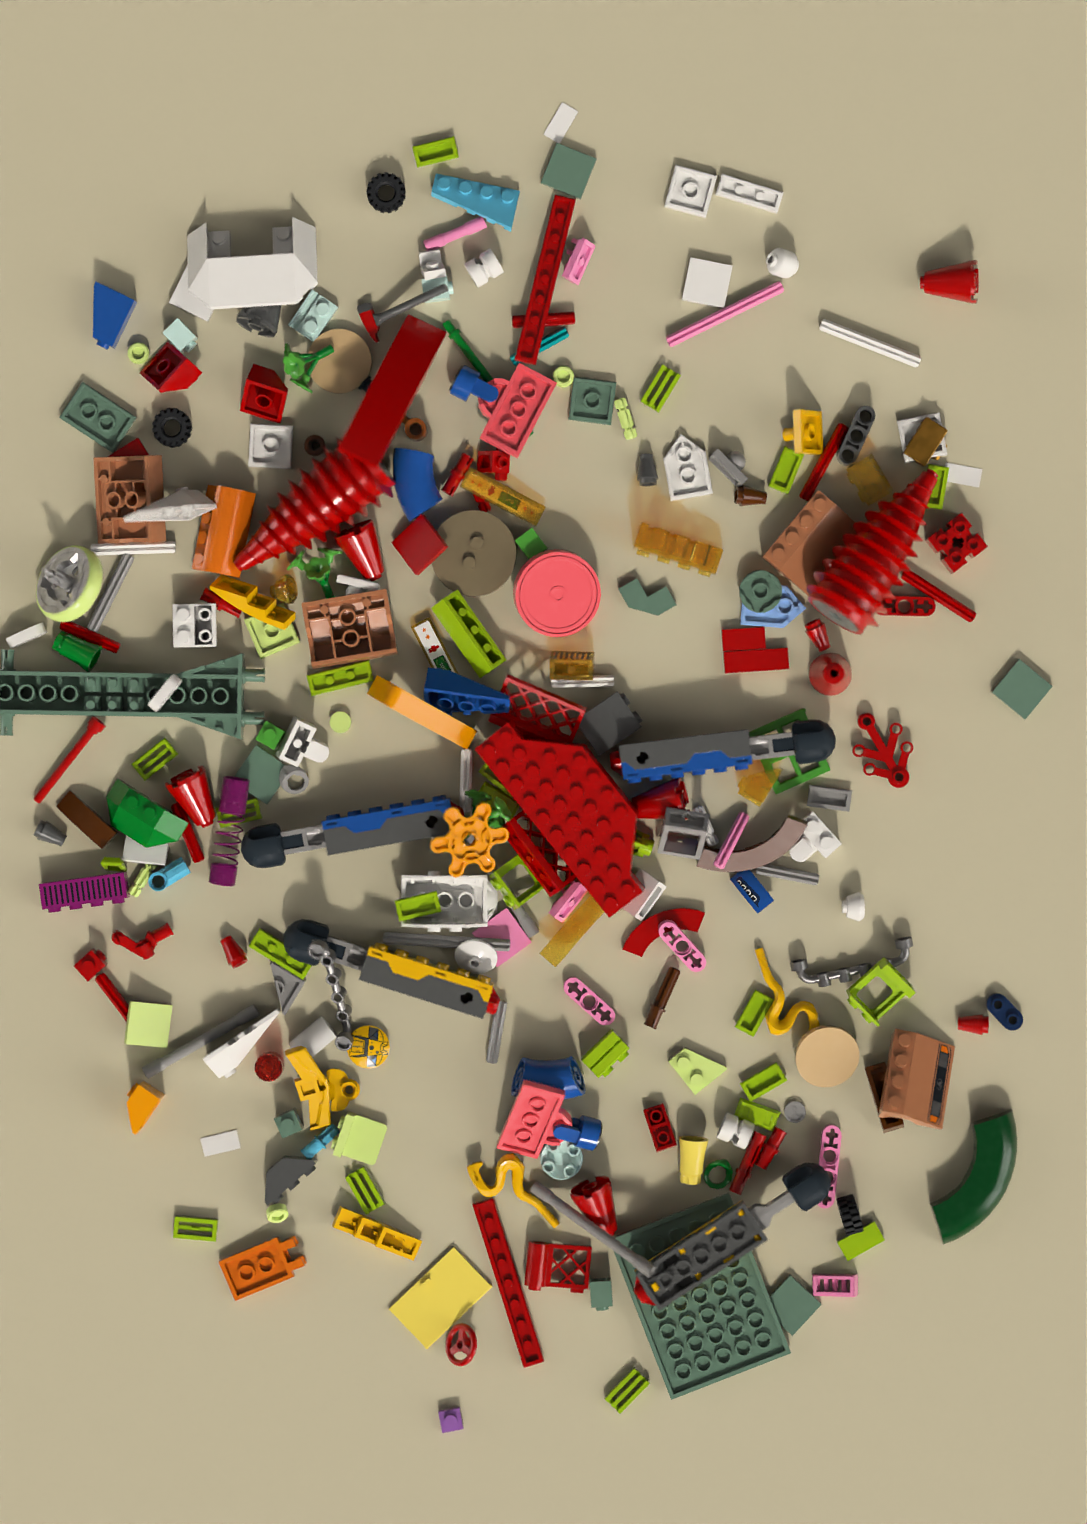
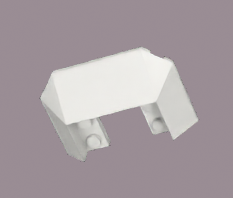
M292 217V226L272 228L273 254L231 257L230 230L208 232L207 224L204 223L187 235L188 292L203 301L204 305L209 309L297 304L303 299V295L309 289L312 290L318 284L316 227Z

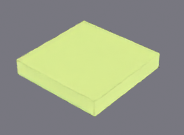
M284 603L277 605L286 609ZM252 616L244 619L260 659L300 643L292 623L285 630H282Z
M129 1001L124 1044L167 1048L173 1005Z

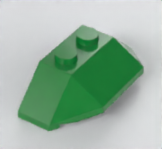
M117 778L106 796L110 825L146 848L179 841L189 822Z

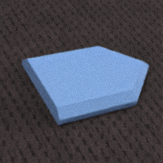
M781 585V599L770 611L756 613L747 609L742 603L740 625L784 628L806 608L787 585Z

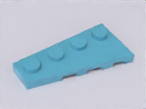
M441 174L435 175L431 192L432 197L454 207L464 208L474 216L477 214L484 217L486 221L492 224L497 223L503 226L505 230L510 232L512 230L520 194L519 190Z

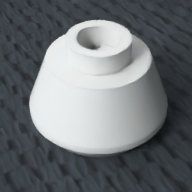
M860 892L848 895L846 900H842V913H846L847 918L861 921L864 918V895Z

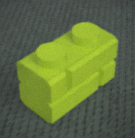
M611 1028L581 1057V1060L598 1078L602 1075L606 1077L614 1069L612 1065L617 1060L622 1062L629 1055L627 1052L629 1046Z

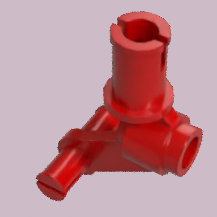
M167 922L152 932L150 930L147 931L145 938L138 942L130 939L119 930H115L111 938L115 944L121 945L142 957L143 960H146L155 954L153 950L158 942L174 935Z

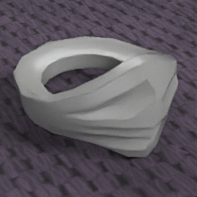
M285 765L281 768L279 782L286 792L299 794L307 788L309 778L301 767ZM292 775L304 778L303 785L297 789H291L288 786L287 780Z

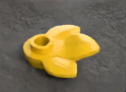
M328 1069L326 1073L330 1085L329 1099L331 1101V1111H342L348 1106L350 1100L357 1098L360 1093V1086L357 1081L349 1079L344 1071ZM346 1086H352L353 1092L347 1093L345 1090Z

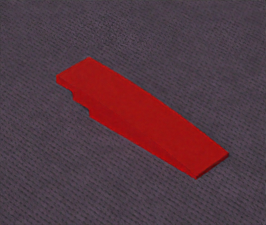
M409 314L407 315L337 449L338 451L374 468H378L426 378L427 372L445 339L446 331Z

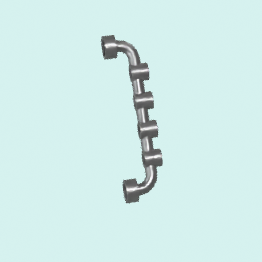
M902 937L895 940L896 949H901V954L896 958H886L894 967L903 964L908 959L909 948L913 946L912 937ZM807 959L791 961L790 966L791 971H796L798 978L802 982L807 984L818 983L819 987L830 986L831 980L839 978L840 983L852 981L853 975L860 974V977H862L879 961L863 963L854 967H844L830 972H820L816 975H807L805 973V969L808 968Z
M314 940L308 948V953L312 958L320 959L321 964L326 967V982L331 985L333 991L331 999L338 1008L336 1017L342 1022L343 1032L338 1034L335 1045L339 1050L347 1051L351 1048L354 1039L351 1035L352 1030L349 1019L352 1008L345 1004L344 998L347 990L339 984L342 973L338 968L334 967L335 951L329 949L325 941Z

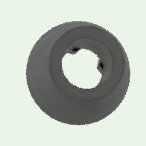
M641 454L637 481H639L640 486H654L657 484L658 475L653 455Z
M42 820L33 834L38 837L37 840L59 846L63 845L67 837L50 822Z

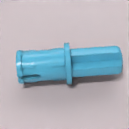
M334 1124L329 1125L318 1136L315 1135L314 1139L300 1151L307 1159H311L322 1148L325 1149L334 1136L339 1134L338 1128Z

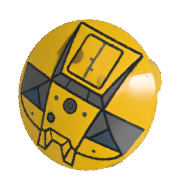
M362 1026L352 1032L351 1035L354 1042L347 1052L350 1059L356 1065L362 1068H374L386 1060L390 1044L384 1031L375 1026Z

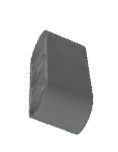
M862 406L855 413L837 453V460L841 465L850 466L857 460L876 415L873 408ZM867 411L871 416L870 421L863 422L859 417L860 412ZM859 431L862 435L861 441H853L850 436L851 432ZM844 450L852 452L853 459L851 461L843 460L842 452Z

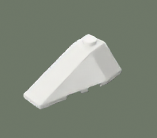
M181 487L175 490L176 493L124 517V522L190 521L216 509L217 506L216 503L199 490H188V487Z
M279 1008L203 1058L204 1062L218 1078L223 1075L225 1078H228L237 1072L235 1068L280 1013Z

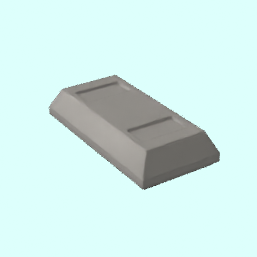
M809 785L807 806L849 812L852 790Z

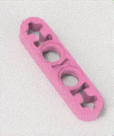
M833 1124L825 1126L821 1134L818 1165L833 1174V1179L830 1182L832 1190H829L828 1197H831V1199L827 1200L826 1204L822 1202L817 1204L821 1208H829L835 1201L842 1135L840 1129ZM830 1129H834V1132L838 1133L837 1136L833 1137L832 1142L837 1144L836 1148L830 1145L824 1146L825 1142L829 1144V1137L826 1135V1132H830ZM833 1150L835 1152V1159L830 1162L824 1160L823 1154L825 1151Z

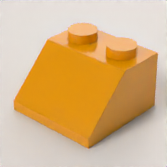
M145 1081L133 1085L127 1094L130 1097L126 1102L132 1133L135 1135L141 1131L164 1097L163 1093Z

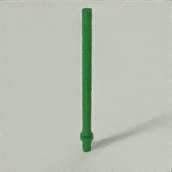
M450 320L444 322L442 325L449 333L448 337L455 341L476 371L481 373L482 379L486 383L493 380L492 376L460 335L461 331L456 329Z

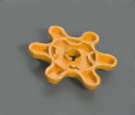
M487 803L478 804L470 817L461 816L456 808L447 809L444 813V819L450 825L449 832L445 836L436 837L431 841L430 846L435 853L449 852L452 855L448 871L453 877H460L464 873L465 867L470 863H477L483 872H491L495 868V860L490 856V848L494 844L506 842L509 838L507 829L503 827L493 829L488 826L487 820L491 814V807ZM467 835H474V840L471 844L463 842Z

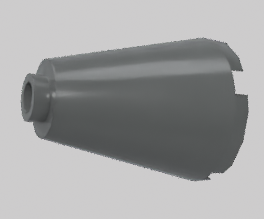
M281 305L243 307L237 315L236 322L252 332V329L259 331L258 335L275 337L278 330Z

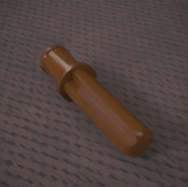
M669 967L653 1005L650 1004L651 1009L644 1025L657 1029L659 1020L663 1012H666L664 1009L680 975L678 969Z

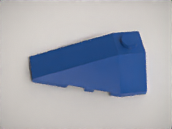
M428 667L424 685V702L452 716L453 712H463L464 715H471V711H481L484 714L509 713L510 696L450 670Z

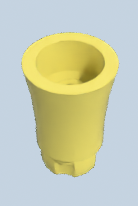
M690 1135L679 1137V1172L681 1173V1183L689 1185L701 1183V1174H703L705 1152L709 1139Z

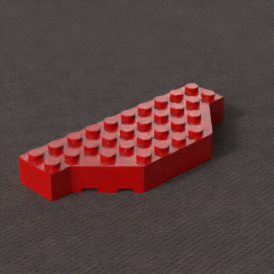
M510 720L475 748L476 752L609 918L644 891L645 887L632 872L638 810L585 744L524 737L512 720Z

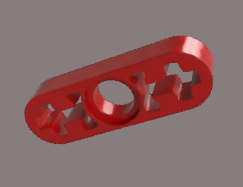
M895 596V613L891 612L892 608H885L886 614L876 612V614L926 617L934 613L936 604L930 597ZM884 598L886 604H892V600ZM901 600H907L910 603L908 612H901L898 609V604ZM913 600H917L916 605L924 604V601H927V604L931 605V609L924 613L923 609L917 608V613H913Z

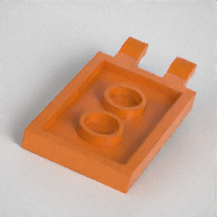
M296 1235L282 1242L277 1236L219 1261L235 1301L293 1278L295 1276L293 1270L307 1264L304 1255L292 1260L287 1250L297 1246L298 1240Z

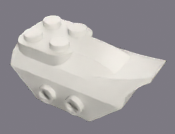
M428 871V875L401 876V899L437 891L441 908L439 913L401 921V927L428 928V932H441V928H449V932H462V928L487 927L490 917L497 913V890L488 881V875H461L460 877H453L450 874L441 875V871Z

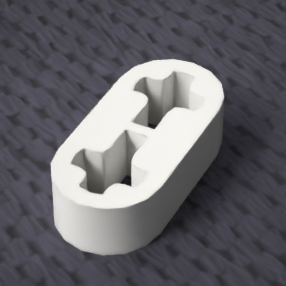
M39 623L6 638L10 649L46 634L47 630L43 623Z
M173 674L151 699L148 706L157 712L178 688L182 680Z

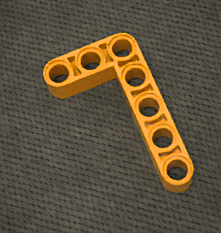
M378 675L367 692L368 695L465 749L469 748L477 733V730Z

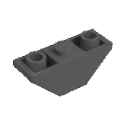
M283 1156L268 1169L265 1189L266 1205L268 1206L271 1202L273 1204L279 1202L284 1197L282 1193L287 1188L290 1191L300 1183L298 1179L303 1174L306 1176L310 1175L316 1169L314 1165L317 1163V1160L313 1157L307 1159L306 1157Z

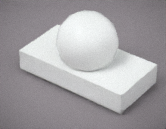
M342 574L337 575L336 579L337 583L349 585L345 595L363 593L366 590H380L381 586L376 582Z

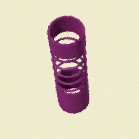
M233 776L223 777L218 811L236 815L243 820H217L218 823H239L245 820L241 815L246 813L250 786L249 779ZM232 825L241 829V831L215 832L238 839L239 842L235 843L214 842L216 845L234 849L238 853L212 854L233 860L236 864L211 863L209 883L220 886L236 885L235 881L238 870L236 865L239 863L228 856L240 854L237 848L229 846L241 843L240 838L230 835L243 832L240 826Z

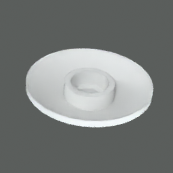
M477 939L462 942L455 951L457 964L462 969L474 974L489 972L495 967L498 959L496 950L489 943Z

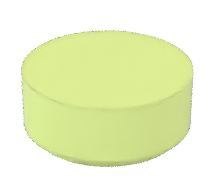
M136 342L129 347L128 357L133 363L140 365L148 361L150 351L145 344Z
M559 366L554 370L553 381L557 382L556 385L558 387L566 388L573 383L574 373L571 368Z
M336 712L330 718V726L337 733H345L351 727V718L345 712Z
M281 1203L269 1206L266 1210L267 1219L273 1223L284 1221L288 1217L287 1206Z

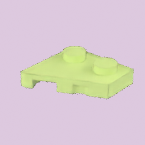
M683 1048L668 1060L695 1095L727 1070L724 1065L687 1048Z

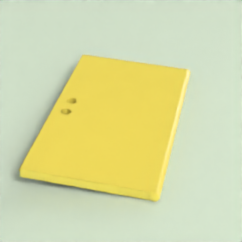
M453 1247L397 1300L389 1310L422 1343L424 1348L428 1349L492 1288V1285Z

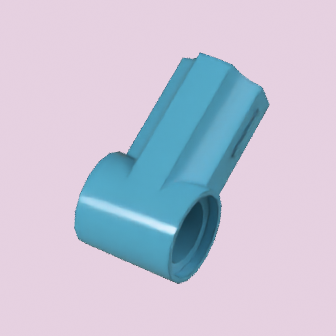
M180 857L150 875L148 883L151 889L162 891L190 874L191 871L183 858ZM157 875L162 876L165 880L164 885L160 888L153 885V878Z

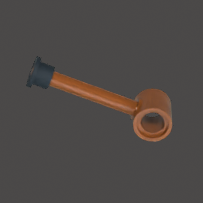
M368 376L360 384L359 390L363 389L367 392L372 383L371 376ZM405 415L402 423L405 425L406 435L412 441L418 442L423 440L428 432L426 424L419 418L410 419ZM415 424H419L422 427L419 435H412L410 432L411 427Z

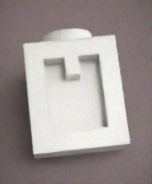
M439 249L419 252L421 273L425 280L446 277Z

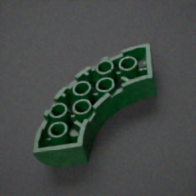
M1012 1110L971 1122L974 1135V1154L961 1183L950 1193L930 1203L943 1245L962 1237L980 1225L991 1214L1005 1194L1012 1178L1017 1155V1131Z

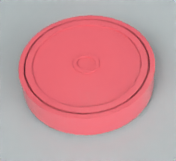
M553 549L534 555L521 567L514 582L513 598L519 615L530 628L546 636L564 637L580 631L593 619L600 604L601 588L595 571L583 558L567 550Z

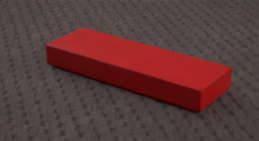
M788 648L723 652L725 674L789 669Z

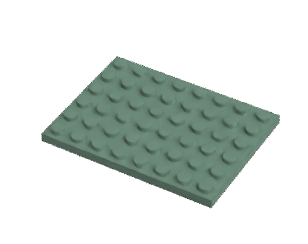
M728 1192L617 1235L614 1238L637 1255L650 1260L734 1204ZM614 1251L671 1400L791 1353L752 1251L661 1310H658L654 1305L640 1302L633 1290L636 1279L634 1269L636 1268Z

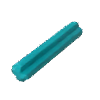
M561 327L543 337L539 353L568 338L569 333L567 329ZM516 353L510 356V359L514 366H517L519 363H523L515 361Z

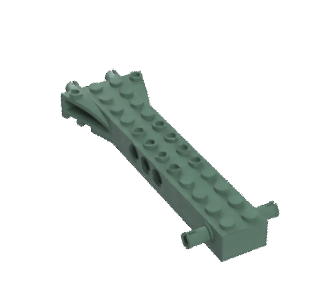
M1 649L0 735L13 736V716L15 714L178 717L243 740V727L245 725H264L265 723L264 719H256V717H265L264 711L245 712L244 684L246 682H265L264 676H256L257 674L265 675V668L246 669L244 667L245 654L243 653L175 674L182 680L181 684L165 704L155 712L148 704L173 674L16 671L14 669L15 650Z

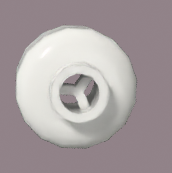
M783 248L772 250L766 259L769 273L781 278L791 277L797 272L799 267L796 254Z

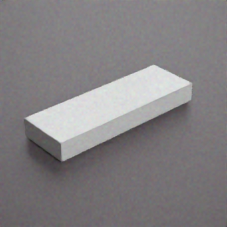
M723 173L716 191L717 196L775 214L778 212L784 193Z

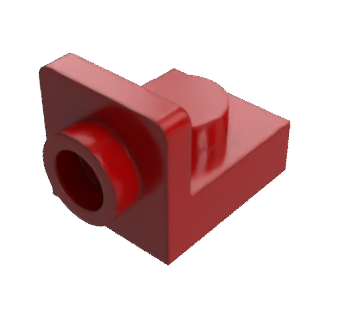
M478 451L477 473H509L510 454L502 451Z
M93 948L74 967L87 981H90L108 964L105 961L107 957L99 949L96 951Z

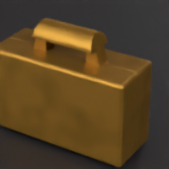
M925 417L902 454L904 453L912 458L920 466H926L948 430L930 418ZM941 456L933 457L931 459L938 461Z

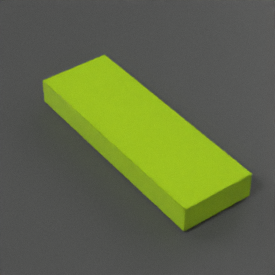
M369 660L306 675L311 696L374 681Z
M259 928L249 944L250 948L301 979L305 978L312 966L290 957L285 951L283 941Z

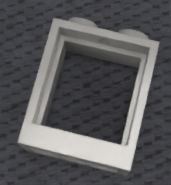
M667 807L659 835L657 853L700 860L708 832L709 814ZM668 832H680L698 835L699 837L698 840L668 835Z

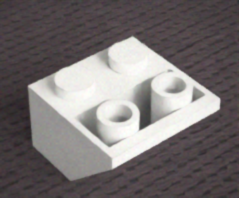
M216 603L173 604L174 648L217 647Z

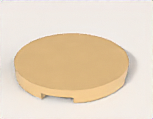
M333 329L322 333L314 340L308 353H315L328 345L333 347L334 352L318 361L311 373L312 379L322 389L335 394H345L357 389L369 376L372 366V357L366 342L358 334L346 329ZM313 361L307 363L308 369Z
M822 1025L808 1031L798 1042L795 1054V1064L800 1075L808 1083L818 1087H833L845 1082L855 1072L859 1062V1048L855 1039L844 1028Z

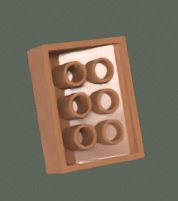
M818 490L762 558L809 596L806 587L808 585L817 586L813 573L816 571L827 572L823 566V560L829 558L836 560L832 548L835 546L846 547L842 539L844 534L857 535L853 529L855 522Z

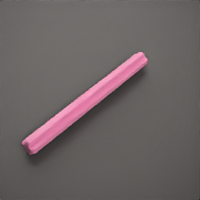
M778 281L666 337L668 345L673 347L782 293L784 288L781 282Z

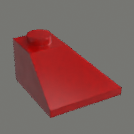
M169 342L139 372L160 393L188 389L202 374L192 362Z
M253 364L246 379L240 411L281 424L288 388L274 370Z

